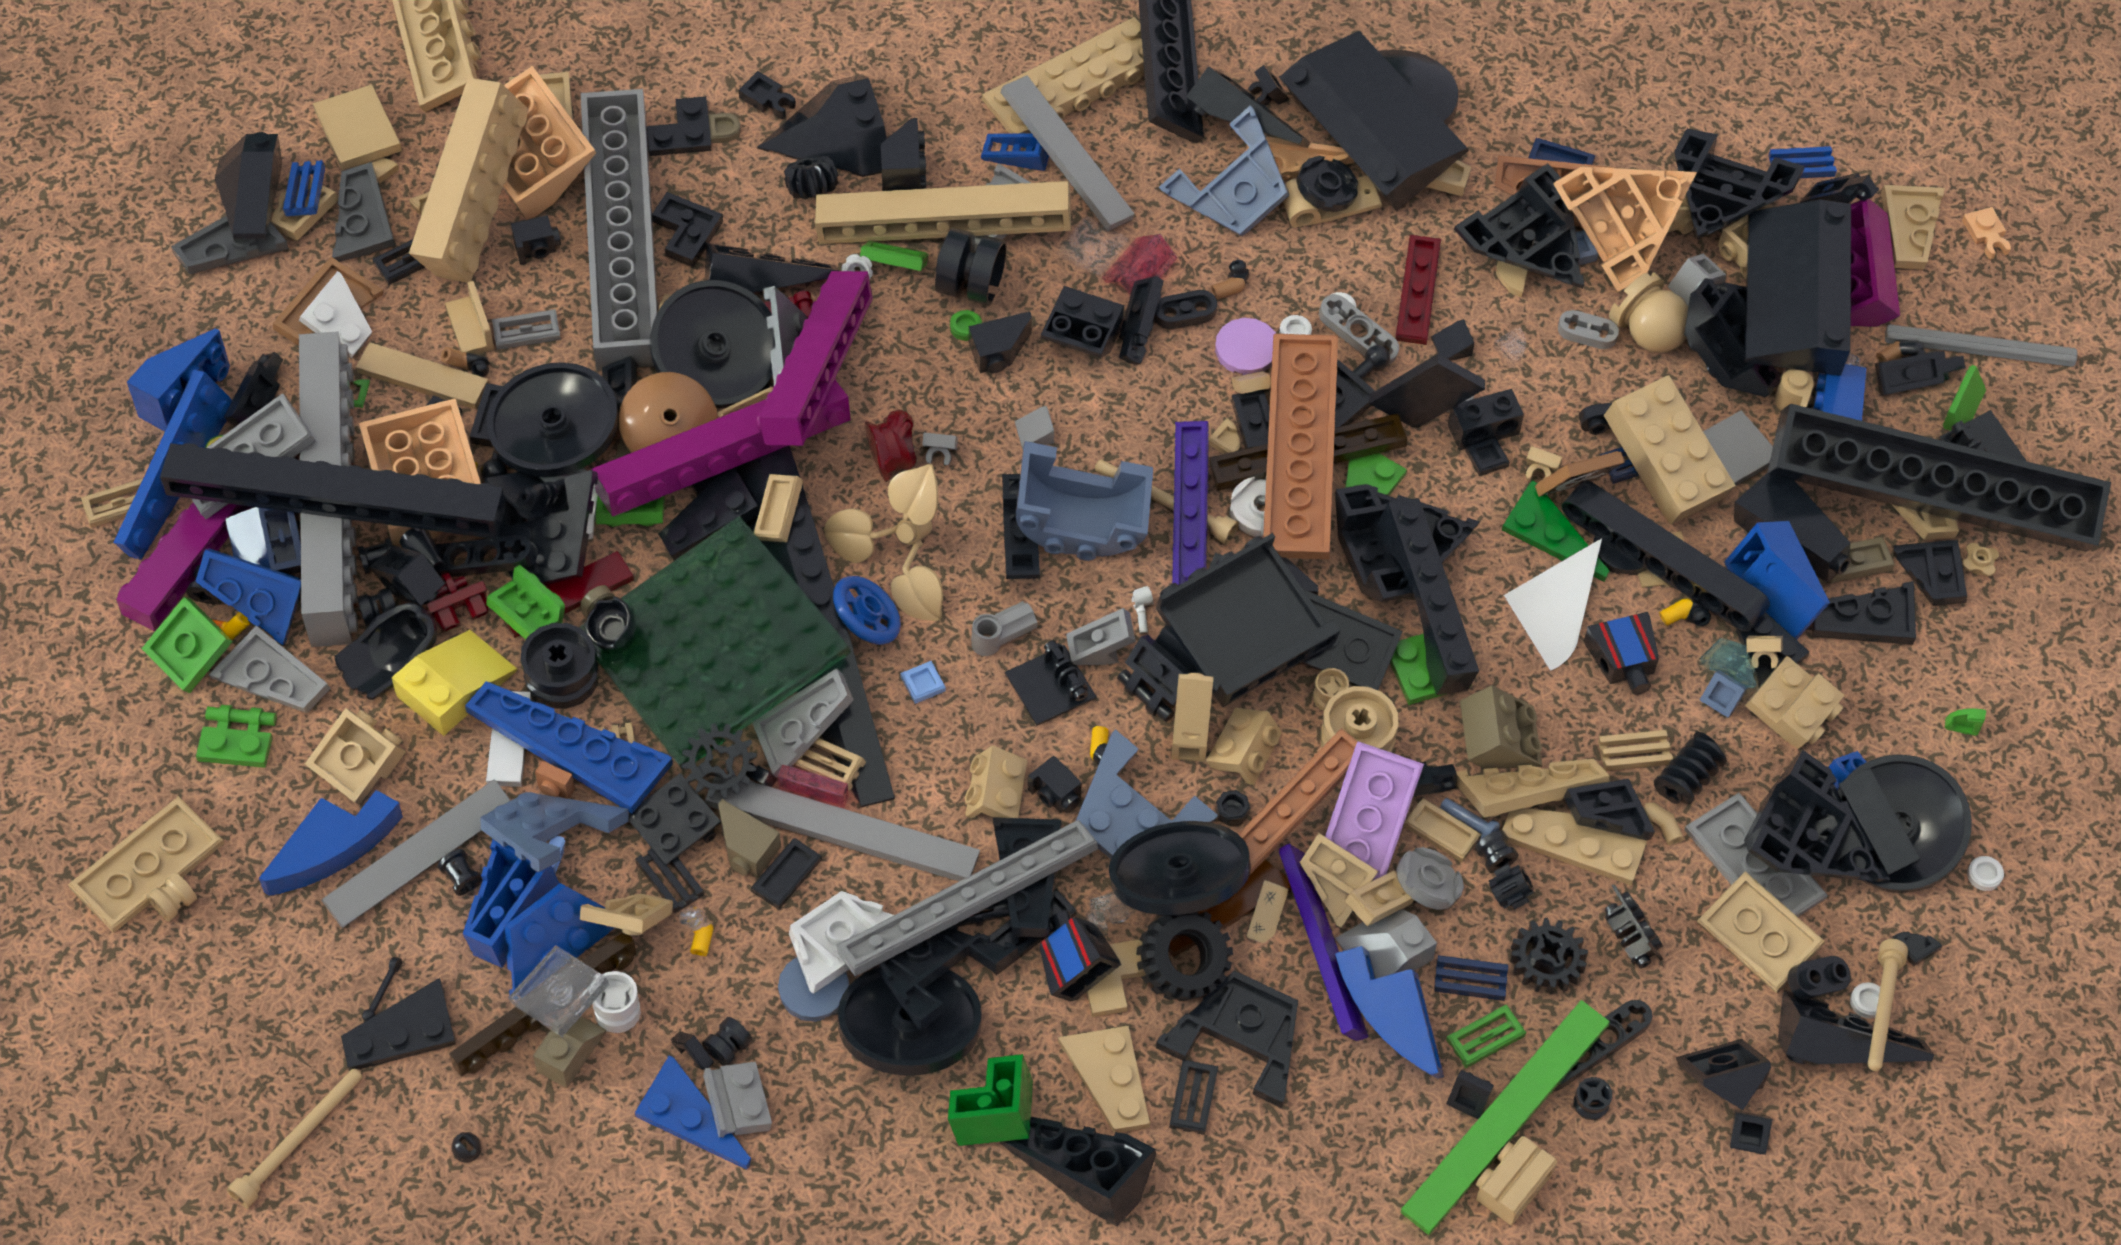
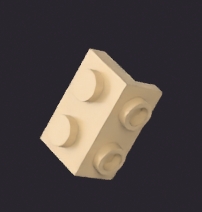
M1235 708L1206 762L1216 770L1240 773L1246 783L1254 785L1258 776L1263 771L1271 752L1279 741L1281 730L1268 711Z
M993 745L982 753L977 754L970 766L972 779L965 796V803H967L965 816L974 818L983 813L991 817L1018 818L1027 760Z

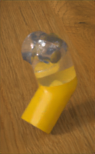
M690 906L687 909H683L679 915L680 923L684 924L686 928L690 927L694 932L690 953L707 956L714 931L713 925L701 908Z

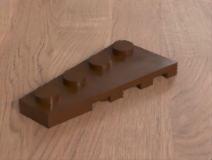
M1265 859L1249 875L1244 886L1226 901L1211 908L1198 911V913L1207 912L1211 914L1210 920L1212 922L1219 920L1223 925L1220 928L1222 929L1227 925L1234 924L1240 918L1255 910L1265 880L1287 888L1288 893L1292 889L1288 878ZM1175 935L1169 944L1168 952L1175 957L1196 944L1187 936Z

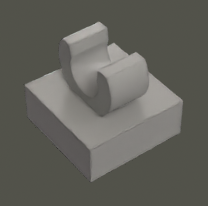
M924 432L922 446L931 447L926 453L927 463L932 464L934 453L940 451L945 456L944 465H949L952 456L948 449L957 450L958 437Z

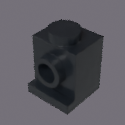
M548 215L510 223L520 265L526 264L527 258H544L549 253L556 252L555 246L561 245L557 226L551 227Z
M1054 755L1028 775V791L1032 795L1038 791L1039 799L1048 808L1054 806L1060 813L1063 811L1069 813L1080 803L1082 782Z

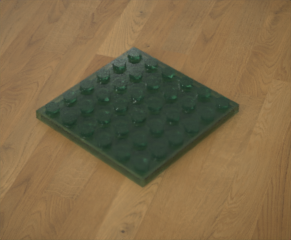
M740 516L620 598L634 611L637 622L634 637L624 647L604 650L594 644L598 664L681 770L682 764L689 762V758L684 757L682 751L692 750L693 747L688 743L689 737L696 740L700 739L698 729L702 728L706 733H710L711 725L715 723L718 731H723L725 725L730 724V733L734 735L738 730H743L851 653L846 642ZM585 622L583 625L580 626V628H582L586 632ZM714 739L717 745L727 741L725 739ZM703 747L699 749L695 762L706 756Z

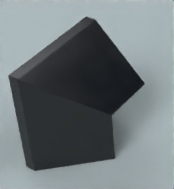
M1743 1039L1676 1057L1678 1065L1701 1085L1741 1110H1744L1756 1090L1764 1087L1771 1069L1770 1061Z

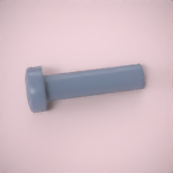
M1445 798L1441 803L1440 809L1479 832L1481 839L1500 829L1499 822L1493 819L1487 822L1449 798Z

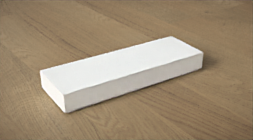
M512 691L530 700L532 698L531 692ZM493 728L486 783L488 784L495 779L500 786L522 787L526 749Z

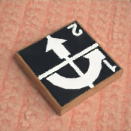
M1616 451L1570 463L1537 483L1535 488L1539 497L1575 488L1584 480L1596 481L1625 462L1621 452Z

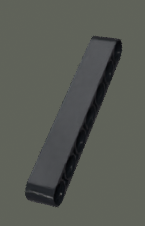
M1582 481L1561 505L1564 514L1571 521L1599 539L1602 538V541L1692 600L1703 604L1706 609L1741 631H1750L1770 607L1769 599L1759 589L1591 481Z

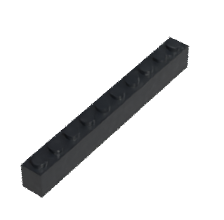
M170 443L160 475L165 494L169 496L498 539L506 508L503 487H497L491 483L475 484L453 478L448 480L430 478L423 474L407 475L396 473L392 470H369L356 465L347 467L332 465L325 461L309 462L287 456L282 458L271 457L257 452L241 453L226 448L211 449L198 447L190 443L183 445Z

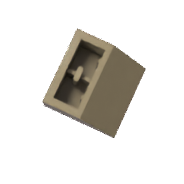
M1493 685L1460 700L1468 761L1484 769L1518 768L1520 765L1531 764L1535 767L1543 766L1541 759L1542 746L1538 739L1537 714L1534 706Z

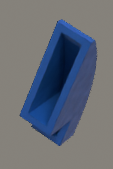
M375 790L359 813L354 816L329 801L320 798L259 877L264 893L270 896L302 888L325 879L354 863L384 839L403 818L399 802Z
M1363 946L1335 953L1342 977L1354 1002L1381 1038L1401 1056L1437 1079L1443 1078L1444 1073L1418 974L1413 969L1375 978L1369 951Z

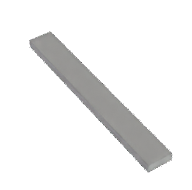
M716 776L712 782L714 784H725L720 777ZM752 781L749 786L739 783L740 794L738 795L730 789L727 790V799H723L720 792H715L712 799L708 798L707 794L705 803L712 808L719 809L718 804L723 799L763 823L956 881H961L973 874L980 855V849Z
M1077 820L836 945L837 953L854 976H857L1098 850L1097 841L1084 825Z

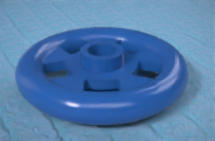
M847 576L837 582L833 590L834 607L842 622L852 633L866 642L877 645L888 644L897 638L901 628L900 615L890 596L880 586L860 576ZM855 589L859 596L855 598L849 590ZM881 618L887 621V627L880 623ZM864 624L872 626L873 629L868 628Z

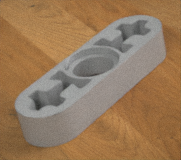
M1332 294L1323 299L1319 309V318L1323 324L1365 356L1366 351L1374 345L1387 346L1390 353L1389 364L1395 361L1399 352V344L1392 335L1344 297ZM1338 307L1340 309L1339 314L1334 313L1330 315L1328 313L1329 308ZM1348 315L1351 316V317L1347 320L1346 325L1343 326V325H1342L1343 319L1346 320ZM1354 324H1361L1367 329L1368 334L1364 337H1356L1351 333L1350 327ZM1372 335L1376 336L1375 341H1372L1370 346H1368L1367 344L1370 342Z

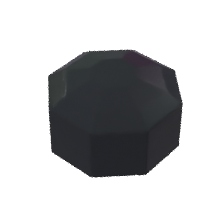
M1237 790L1223 792L1216 801L1215 809L1218 820L1228 826L1243 824L1250 813L1247 796Z

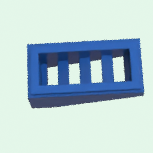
M1032 133L987 134L981 154V159L984 161L1040 171L1046 170L1049 158L1047 152ZM993 142L1002 143L1000 151H991ZM1009 145H1013L1012 151H1007Z

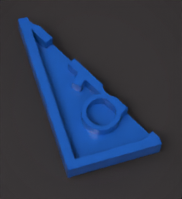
M669 1055L635 1111V1117L747 1170L750 1166V1156L732 1133L725 1134L724 1137L719 1138L711 1105L675 1058Z

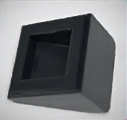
M1464 319L1431 336L1437 353L1450 361L1469 357L1473 354L1474 340Z
M1734 1109L1730 1148L1766 1155L1773 1119L1770 1116Z

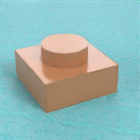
M544 761L536 769L537 784L543 794L554 797L560 796L566 799L571 797L575 790L571 773Z

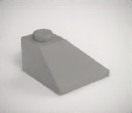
M1404 909L1368 927L1362 922L1335 938L1343 951L1360 946L1368 950L1375 978L1409 969L1417 970L1433 960L1437 942L1420 919Z

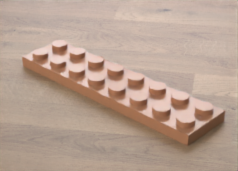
M1273 334L1263 538L1271 533L1275 535L1273 547L1280 557L1330 560L1338 335Z

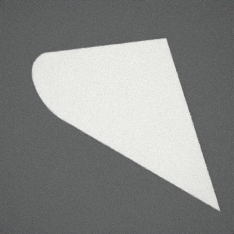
M1602 538L1504 595L1550 670L1562 665L1572 655L1577 646Z

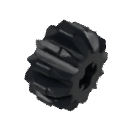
M815 155L813 157L807 156L803 159H797L796 162L790 163L784 170L786 188H788L789 194L796 199L816 198V195L827 194V192L833 191L839 184L837 168L829 156Z

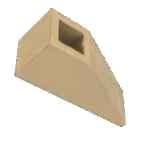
M1200 673L1179 674L1171 759L1205 762L1213 677L1204 676Z

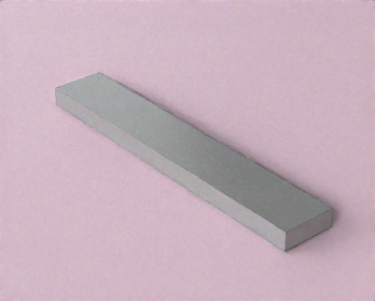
M1028 75L1004 85L1000 93L1104 228L1110 231L1131 221L1135 213Z
M495 779L325 896L321 901L343 929L440 861L446 854L457 849L482 831L480 817L511 800Z

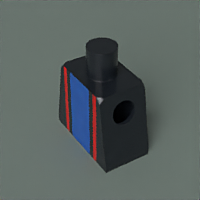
M1644 612L1587 627L1584 638L1585 646L1608 682L1614 684L1627 680L1634 695L1648 691L1651 688V684L1647 675L1655 673L1659 660L1649 613Z
M1060 911L1051 917V924L1055 932L1043 940L1039 947L1047 983L1052 996L1071 1002L1080 998L1122 964L1098 926L1094 923L1078 917L1072 918L1069 911Z

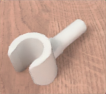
M1145 586L1134 590L1132 602H1135L1133 606L1138 614L1140 634L1148 633L1145 607L1153 605L1150 588Z

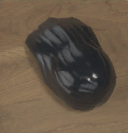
M414 603L398 605L375 617L361 636L335 655L336 665L343 672L342 678L352 691L358 690V693L367 694L366 698L370 700L379 697L394 687L392 677L415 656L431 649L436 643L438 634L435 620L422 606Z

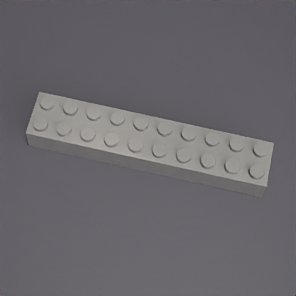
M643 89L580 93L582 133L596 151L594 157L584 167L593 350L596 370L600 371L602 367L628 356L634 359L637 368L653 367L654 364L650 353V333L658 313L647 123Z
M339 331L299 334L300 418L316 440L300 452V460L309 462L325 461L332 465L348 467L351 466V463H355L354 444H350V436L355 435L353 416H350V409H354V395L349 382H354L352 363H349L348 345L341 343ZM301 513V614L311 647L350 644L352 642V632H358V617L353 609V603H358L356 583H353V575H357L356 556L352 555V547L357 546L355 526L352 527V520Z

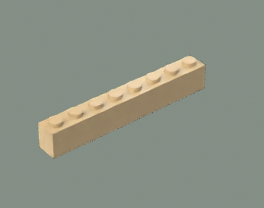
M1068 181L821 194L816 195L815 226L819 244L946 238L952 227L973 232L975 236L1071 231Z

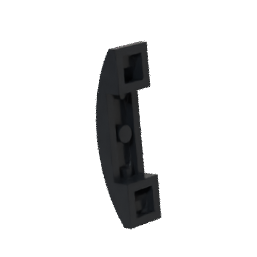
M1002 474L1006 579H1040L1038 544L1025 536L1016 521L1020 474Z

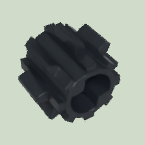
M1508 863L1494 871L1496 877L1489 880V886L1501 907L1505 909L1512 905L1514 909H1517L1530 902L1528 896L1535 893L1534 887L1522 866L1517 865L1511 868Z

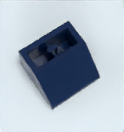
M254 507L226 518L234 557L285 574L301 572V543L294 512Z

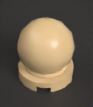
M1655 272L1651 276L1648 273H1644L1635 279L1624 290L1628 296L1621 305L1613 304L1609 318L1618 327L1624 328L1629 325L1630 335L1639 346L1649 352L1667 353L1680 347L1686 340L1684 333L1688 305L1682 297L1674 292L1662 290L1664 280Z

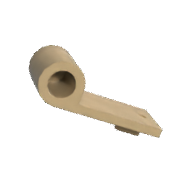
M1367 175L1357 178L1358 194L1354 202L1347 209L1338 212L1324 211L1314 207L1305 200L1298 190L1297 178L1291 179L1285 184L1289 196L1283 203L1290 224L1294 228L1329 222L1382 207L1377 189Z
M1789 369L1783 374L1775 396V403L1780 411L1790 403L1807 407L1814 383L1812 376L1808 372Z

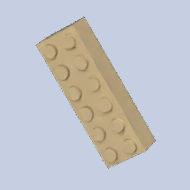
M467 78L409 251L412 257L438 277L461 282L472 281L474 272H476L479 266V256L483 244L488 239L489 226L493 214L498 209V199L502 187L507 181L512 157L517 151L522 127L527 121L528 108L501 82Z

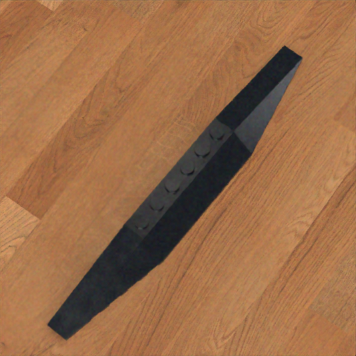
M767 384L763 390L769 388V385ZM789 445L735 467L759 509L761 508L769 474L800 477ZM802 485L787 542L757 540L753 533L758 516L744 523L742 528L784 670L797 693L836 668L844 675L854 700L823 732L822 737L826 742L861 756L866 761L864 767L858 769L860 773L858 778H853L851 782L853 785L851 788L860 806L865 807L893 800L895 797L848 630L834 607V585ZM832 754L836 762L847 767L851 765V762Z

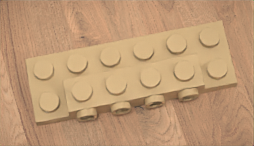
M392 0L419 106L427 112L462 95L467 78L477 79L476 70L479 69L477 60L482 58L478 46L475 42L471 41V37L475 35V30L471 22L467 18L465 19L464 14L469 12L466 1Z
M1133 17L982 94V101L1009 134L1031 133L1000 93L1004 85L1028 75L1062 120L1066 115L1075 110L1083 111L1091 102L1101 97L1108 98L1115 93L1116 89L1126 84L1133 85L1145 75L1140 22Z

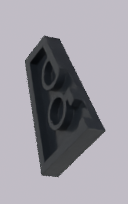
M1914 581L1902 583L1901 587L1888 590L1886 587L1873 589L1872 593L1858 596L1848 594L1828 598L1830 604L1812 622L1813 637L1913 645L1916 639Z

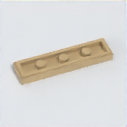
M369 342L356 366L357 373L427 395H435L443 400L456 398L457 404L475 410L481 401L486 383L489 384L487 378Z

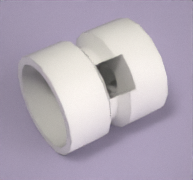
M612 971L599 976L591 988V999L597 1023L600 1027L606 1029L607 1032L621 1033L628 1031L639 1021L641 1014L636 983L632 977L624 972Z

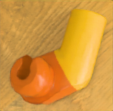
M238 612L228 622L212 620L232 641L250 625V621L247 620L248 618L241 612Z

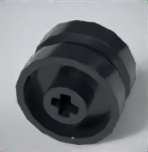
M551 623L539 627L527 637L521 648L520 661L527 690L531 692V696L538 703L554 709H568L580 705L592 696L598 685L599 667L593 641L582 628L569 623Z

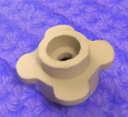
M1977 543L1968 544L1966 547L1967 559L1963 561L1964 569L1977 575L1992 576L1996 571L1994 562L1999 557L1998 551L1995 548L1979 547Z

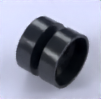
M952 227L946 236L937 259L936 292L958 298L968 282V301L990 306L996 294L988 293L989 285L999 287L1006 261L1007 242L983 236L975 251V234Z

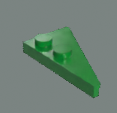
M1531 480L1504 522L1502 531L1561 561L1588 547L1589 545L1547 495L1538 496L1535 488L1537 482ZM1597 558L1593 577L1605 582L1609 570Z

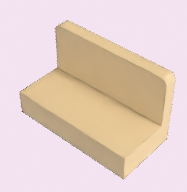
M474 281L467 282L470 296L447 302L445 306L460 351L480 354L494 350L491 330Z

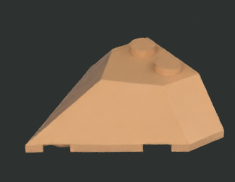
M1581 166L1553 184L1568 210H1573L1601 257L1603 269L1617 292L1628 287L1635 279L1648 272L1697 172Z

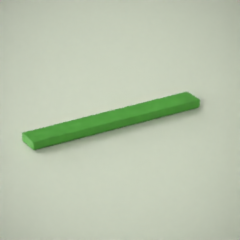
M1581 1000L1401 1208L1400 1213L1426 1234L1430 1235L1495 1160L1505 1145L1513 1139L1609 1026L1610 1021Z

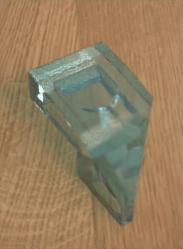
M1720 638L1699 658L1702 665L1708 670H1720L1728 673L1730 677L1749 688H1754L1757 685L1753 674L1755 668L1752 666L1747 647L1743 644Z

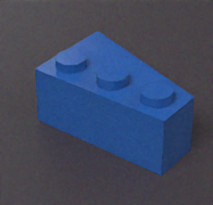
M1845 364L1841 376L1818 373L1815 391L1817 392L1813 409L1862 421L1866 368Z
M492 839L490 846L492 852L487 867L483 868L481 887L478 895L474 896L463 935L474 956L503 968L507 962L506 955L508 953L504 926L557 886L559 881L552 866L537 872L531 868V861L529 859L520 860L515 856V849L510 845L503 847Z

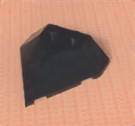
M861 74L831 81L758 145L757 149L782 153L786 157L803 159L807 156L813 157L815 155L829 156L836 168L852 172L853 175L861 177L882 173L881 143L887 139L869 78Z
M1687 129L1674 151L1678 171L1697 172L1685 195L1697 240L1792 193L1804 171V166L1774 157L1768 170L1763 171L1714 155L1716 138Z
M1548 163L1526 177L1517 193L1488 213L1482 215L1478 210L1454 227L1458 235L1476 253L1582 289L1585 286L1579 267L1580 254L1573 213L1568 210L1553 184L1561 177Z
M1708 278L1701 280L1690 293L1684 335L1690 348L1699 354L1705 362L1709 374L1716 378L1721 386L1762 397L1769 396L1780 382L1779 371L1774 366L1744 362L1746 287L1726 282L1717 285L1714 284L1712 279Z
M1368 484L1336 489L1335 503L1338 539L1361 593L1380 602L1413 596L1414 593L1409 580L1394 556L1387 551L1378 526V521L1388 502L1410 498L1401 495L1394 498L1377 492V487ZM1421 502L1443 564L1478 526L1480 521L1471 518L1463 521L1448 516L1449 511Z
M1800 751L1770 789L1744 839L1748 852L1776 872L1877 882L1890 881L1884 868L1879 869L1871 854L1874 848L1848 800L1843 802L1835 788L1834 783L1837 780L1831 769L1806 751Z

